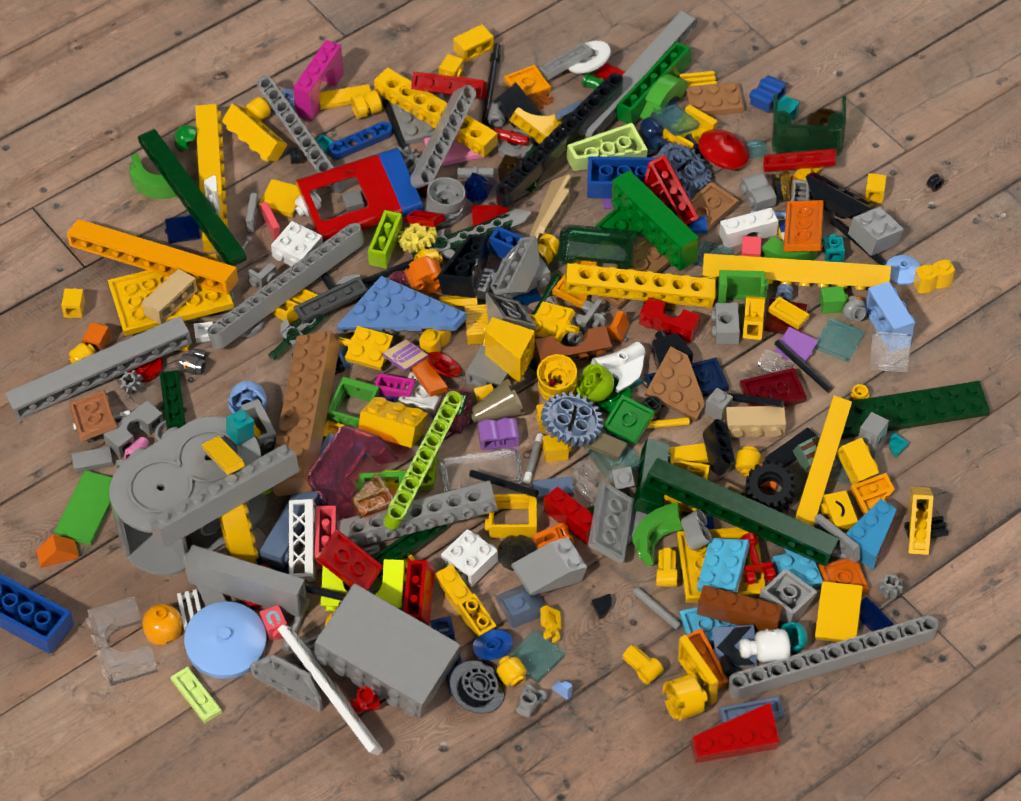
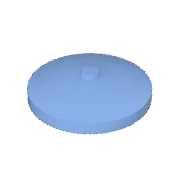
M235 602L210 604L198 611L187 625L184 636L186 654L192 665L207 676L219 679L239 677L251 671L250 665L252 662L262 659L266 649L264 624L260 617L245 605Z

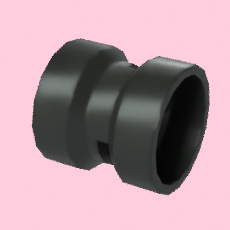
M655 396L646 397L642 405L655 411L656 414L652 421L659 420L661 418V400Z

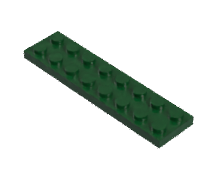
M980 381L851 401L852 404L841 439L859 436L860 427L871 412L889 420L888 432L989 416L990 409Z

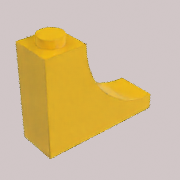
M519 107L514 111L509 120L539 144L561 123L557 122L555 114L537 116L527 113Z
M910 486L908 553L929 555L933 494L930 487Z

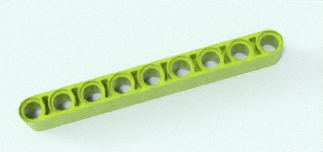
M450 391L444 398L384 516L383 523L388 529L395 530L400 527L463 401L460 393Z

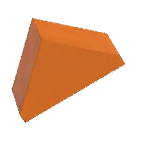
M52 534L36 549L40 568L80 558L75 540Z

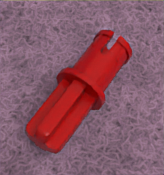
M497 127L494 129L498 133V140L506 141L508 144L512 142L527 146L529 142L528 136L514 133V130L508 131Z

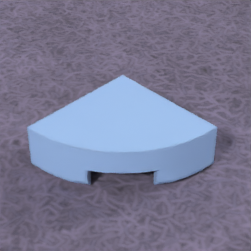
M557 681L552 686V690L568 700L572 696L571 683Z

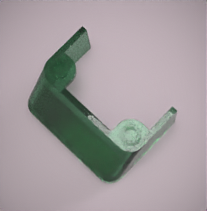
M774 94L771 145L774 153L783 154L836 149V156L842 153L846 125V96L842 97L840 113L831 114L828 118L827 126L792 125V118L788 112L777 111L778 94Z

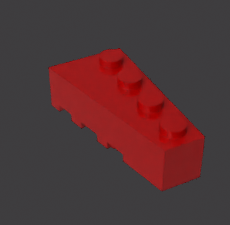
M769 702L693 736L691 748L695 763L777 749L780 741L771 703Z

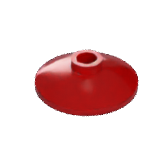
M430 352L427 355L428 364L440 376H460L461 367L451 357L439 352Z

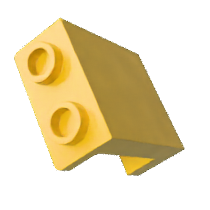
M689 104L685 108V116L671 129L665 128L663 130V139L672 144L674 142L678 145L682 143L685 148L688 145L692 151L694 144L684 137L691 133L694 140L698 143L702 133L707 130L717 129L718 121Z

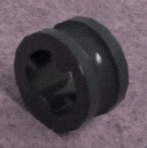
M298 147L295 150L289 148L291 164L294 162L300 163Z
M936 173L928 179L926 185L933 192H936L943 186L945 180Z

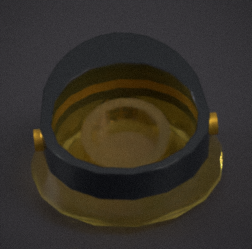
M787 170L778 175L772 173V184L778 200L790 201V173Z

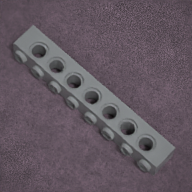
M486 481L412 501L400 527L395 530L388 529L383 523L388 508L339 520L336 523L340 532L356 545L362 547L405 534H412L487 514L498 509L491 483Z

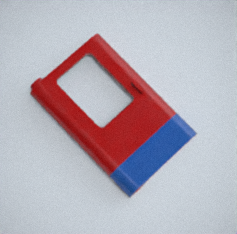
M397 147L295 180L315 227L314 232L322 235L323 243L352 223L359 224L362 231L378 226L384 210L401 213L402 217H405L414 210L423 211L417 189L410 182L411 176ZM350 178H356L368 206L322 221L310 192Z

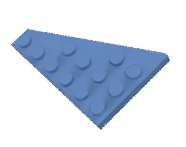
M381 276L339 322L337 329L343 332V330H356L357 326L378 332H382L383 329L422 331L427 328H434L435 331H456L467 319L466 312Z

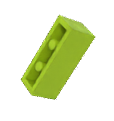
M384 210L368 249L369 265L387 269L398 241L397 236L400 235L399 232L403 229L401 213Z

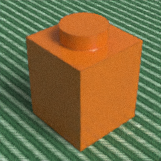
M91 322L82 338L83 343L86 345L91 344L97 352L105 349L111 339L109 327L101 323Z

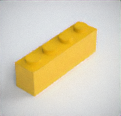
M232 103L222 119V122L227 125L226 128L229 131L236 133L239 140L249 144L248 147L252 151L258 152L260 158L266 162H278L288 145L242 105Z
M243 503L219 517L228 556L257 564L256 559L259 558L256 547H253L256 541L253 533L249 530L252 529V524L249 517H246V514H249L246 503Z

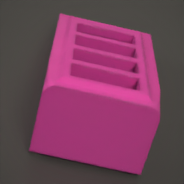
M378 373L375 386H379L380 397H411L415 385L414 379ZM405 385H409L407 390H404Z

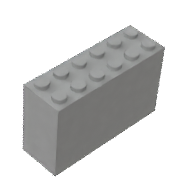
M354 583L315 641L314 657L321 665L332 667L338 675H345L351 678V681L357 686L370 687L374 695L377 694L378 697L381 696L387 699L386 701L394 707L399 706L404 709L407 715L411 717L416 716L420 719L445 681L446 676L457 662L460 644Z

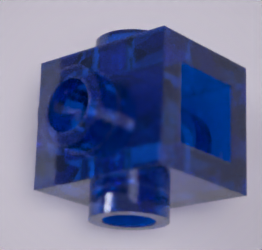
M472 173L464 185L466 198L473 203L475 201L483 203L488 198L494 184L484 175Z

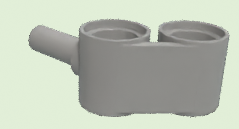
M699 509L681 519L686 543L693 551L712 541L711 533L705 527L708 523L705 513Z

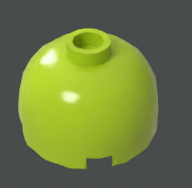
M599 363L588 365L578 378L581 382L580 386L576 388L577 393L582 398L586 396L587 401H603L613 391V375L611 371Z

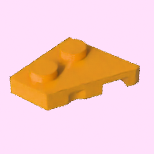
M887 473L851 485L850 490L863 515H865L880 499L886 501L894 493L895 488Z

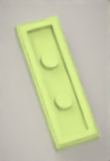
M189 667L171 676L173 684L204 724L222 713L221 708Z

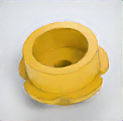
M863 384L855 385L850 394L853 400L866 399L870 395L868 388Z

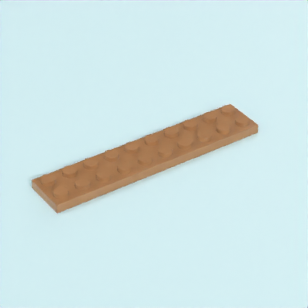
M712 182L690 199L698 216H706L707 232L739 204L738 199ZM696 234V235H697V236L699 237V239H700L704 234ZM645 238L612 267L661 273L670 263ZM599 296L616 309H620L630 300Z

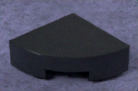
M611 594L591 600L599 620L604 618L611 608Z
M726 655L720 658L723 672L730 677L732 674L740 672Z

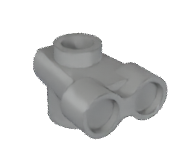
M525 685L521 692L516 712L527 718L530 717L537 706L544 703L547 698L546 692L536 690L531 685Z

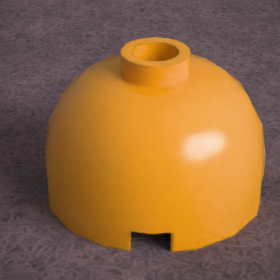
M161 603L147 610L143 616L142 627L148 641L156 645H166L167 642L172 640L174 642L180 637L183 631V622L176 608L169 604Z

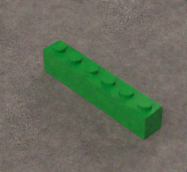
M676 41L617 103V119L626 124L633 123L634 125L640 118L647 102L645 98L652 86L666 74L679 77V74L691 64V47Z

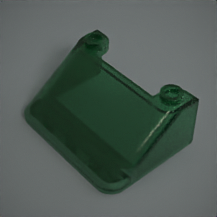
M566 224L560 231L558 261H562V264H573L574 260L617 264V269L628 270V267L632 268L638 232L634 230Z

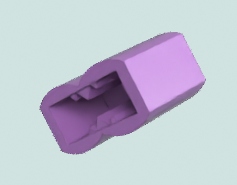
M505 417L498 421L486 419L478 422L481 450L519 446L516 419Z

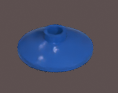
M490 630L480 637L477 636L472 648L477 657L484 660H495L509 653L513 646V640L511 635L503 630Z

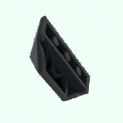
M816 172L806 176L814 201L823 200L824 210H831L839 218L844 219L876 206V204Z

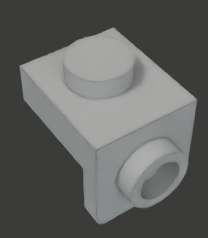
M271 262L259 273L252 269L247 271L249 283L259 289L277 277L276 266Z

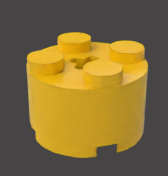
M694 673L669 680L663 684V694L667 693L668 700H665V705L673 719L682 721L704 712V702L708 701L707 694L704 690H701L697 676Z

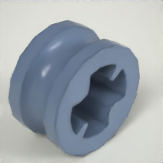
M789 284L778 285L776 297L790 301L793 298V287Z

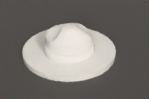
M603 41L585 43L591 49L592 55L568 68V70L573 73H587L599 68L610 57L611 50L609 45Z

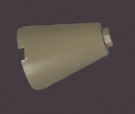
M509 379L503 381L471 408L473 412L469 414L474 423L486 419L498 421L505 417L511 418L525 413L517 393L511 387L512 384Z

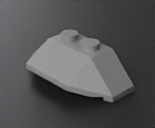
M536 236L520 238L517 242L518 244L504 257L490 284L495 295L527 292L540 265Z
M270 655L252 662L250 665L252 676L319 712L323 710L318 683L307 668L297 665L292 659H286L278 655Z

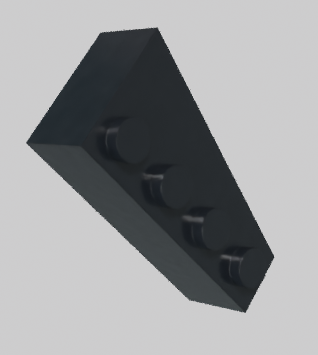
M473 234L467 236L438 275L442 294L470 298L476 297L489 258L486 236Z

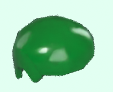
M181 125L174 133V144L179 151L184 152L185 149H189L186 143L194 140L197 130L195 126Z

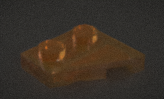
M375 473L369 483L365 484L361 491L352 498L351 505L361 519L388 509L393 497L379 474Z

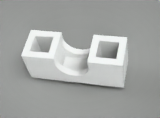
M768 208L720 221L719 236L726 249L741 245L743 236L752 232H756L761 239L777 235L778 219L773 209Z

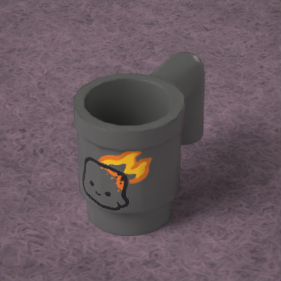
M190 349L187 354L183 353L179 361V371L202 375L206 367V361L202 359H205L206 352Z

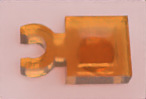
M548 90L543 91L539 96L536 93L528 95V98L538 110L544 109V105L553 103V97H549Z

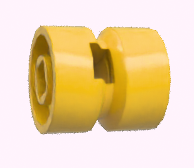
M375 90L366 92L364 96L360 94L350 99L357 119L368 116V113L375 114L382 111L381 101Z
M547 233L543 234L537 241L539 257H542L546 266H548L553 257L555 258L561 251L562 245L555 236Z

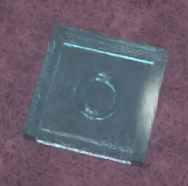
M676 104L653 111L650 116L674 136L696 130L700 125L698 121Z
M830 318L818 337V343L814 349L849 362L864 336V331Z
M533 631L508 656L510 658L518 657L527 670L526 675L536 683H539L565 657V653Z

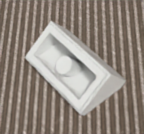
M213 175L204 180L206 198L216 213L220 215L216 176Z

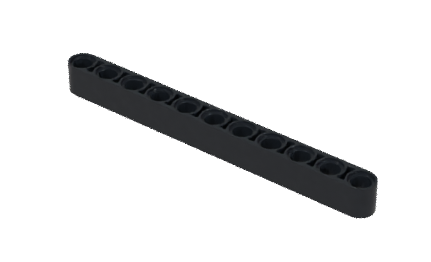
M610 74L496 187V202L499 206H510L567 149V145L574 143L623 93V77L620 74Z

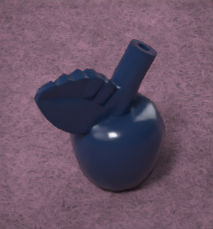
M654 117L645 118L640 124V131L645 139L644 144L648 149L647 157L658 150L659 144L663 147L665 144H669V141L661 137L664 130L663 125Z

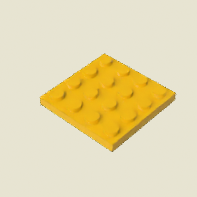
M738 527L708 529L712 538L741 539L744 534L749 533ZM678 531L677 542L686 603L698 602L701 592L698 591L697 584L708 543L693 551L686 543L684 531ZM758 542V544L755 547L759 556L760 563H762ZM749 551L744 568L745 566L753 565ZM743 569L737 594L759 598L761 590L766 587L764 573L755 574V584L748 585Z

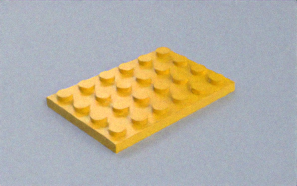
M216 253L202 256L218 261ZM146 270L108 280L124 336L147 331L161 325L144 315L142 302L158 286L164 283L168 276ZM197 286L198 291L165 322L181 316L183 321L234 309L230 293L226 295Z

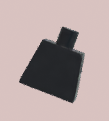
M664 330L656 332V339L652 341V354L657 370L670 346L687 354L690 363L693 362L692 351L678 334L667 335Z

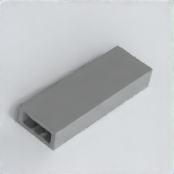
M192 545L189 552L187 551L184 555L183 563H185V574H187L188 583L268 608L279 605L281 612L300 617L307 603L305 579Z

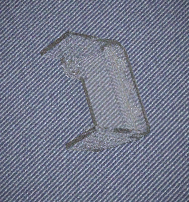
M515 448L437 459L443 492L484 482L469 477L471 470L514 483H523L519 451Z

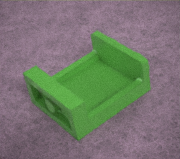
M719 270L718 303H726V300H746V296L765 297V302H767L768 279H765V271Z

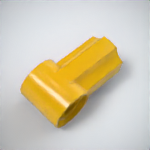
M671 548L659 550L656 586L677 587L676 551Z
M636 645L629 646L622 655V659L636 671L639 679L647 685L664 672L663 666L656 658L650 659Z

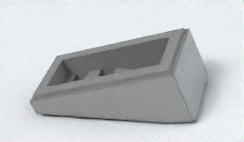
M792 179L790 201H809L810 188L808 182ZM795 189H796V190H805V192H798V191H795ZM795 195L805 196V198L795 197Z

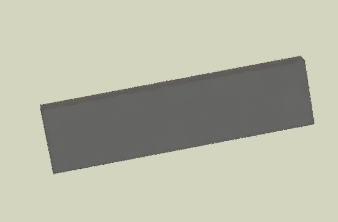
M358 276L294 306V311L304 324L365 295L368 289Z

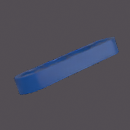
M380 122L331 143L329 146L330 157L342 159L392 136V125L389 122ZM366 135L373 136L371 139H365L364 137ZM350 142H357V143H358V144L355 145V146H350V145H349Z

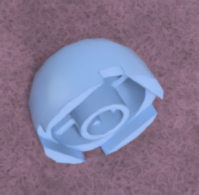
M242 381L236 384L230 392L228 398L229 409L232 413L241 410V405L259 399L265 410L267 405L266 392L256 382Z

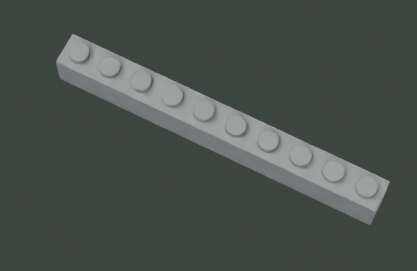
M181 316L143 333L136 334L127 340L118 342L109 348L100 350L93 355L84 357L75 363L66 365L59 370L48 373L43 377L32 380L25 385L6 392L5 395L16 419L20 420L125 373V371L128 372L191 344L190 333Z

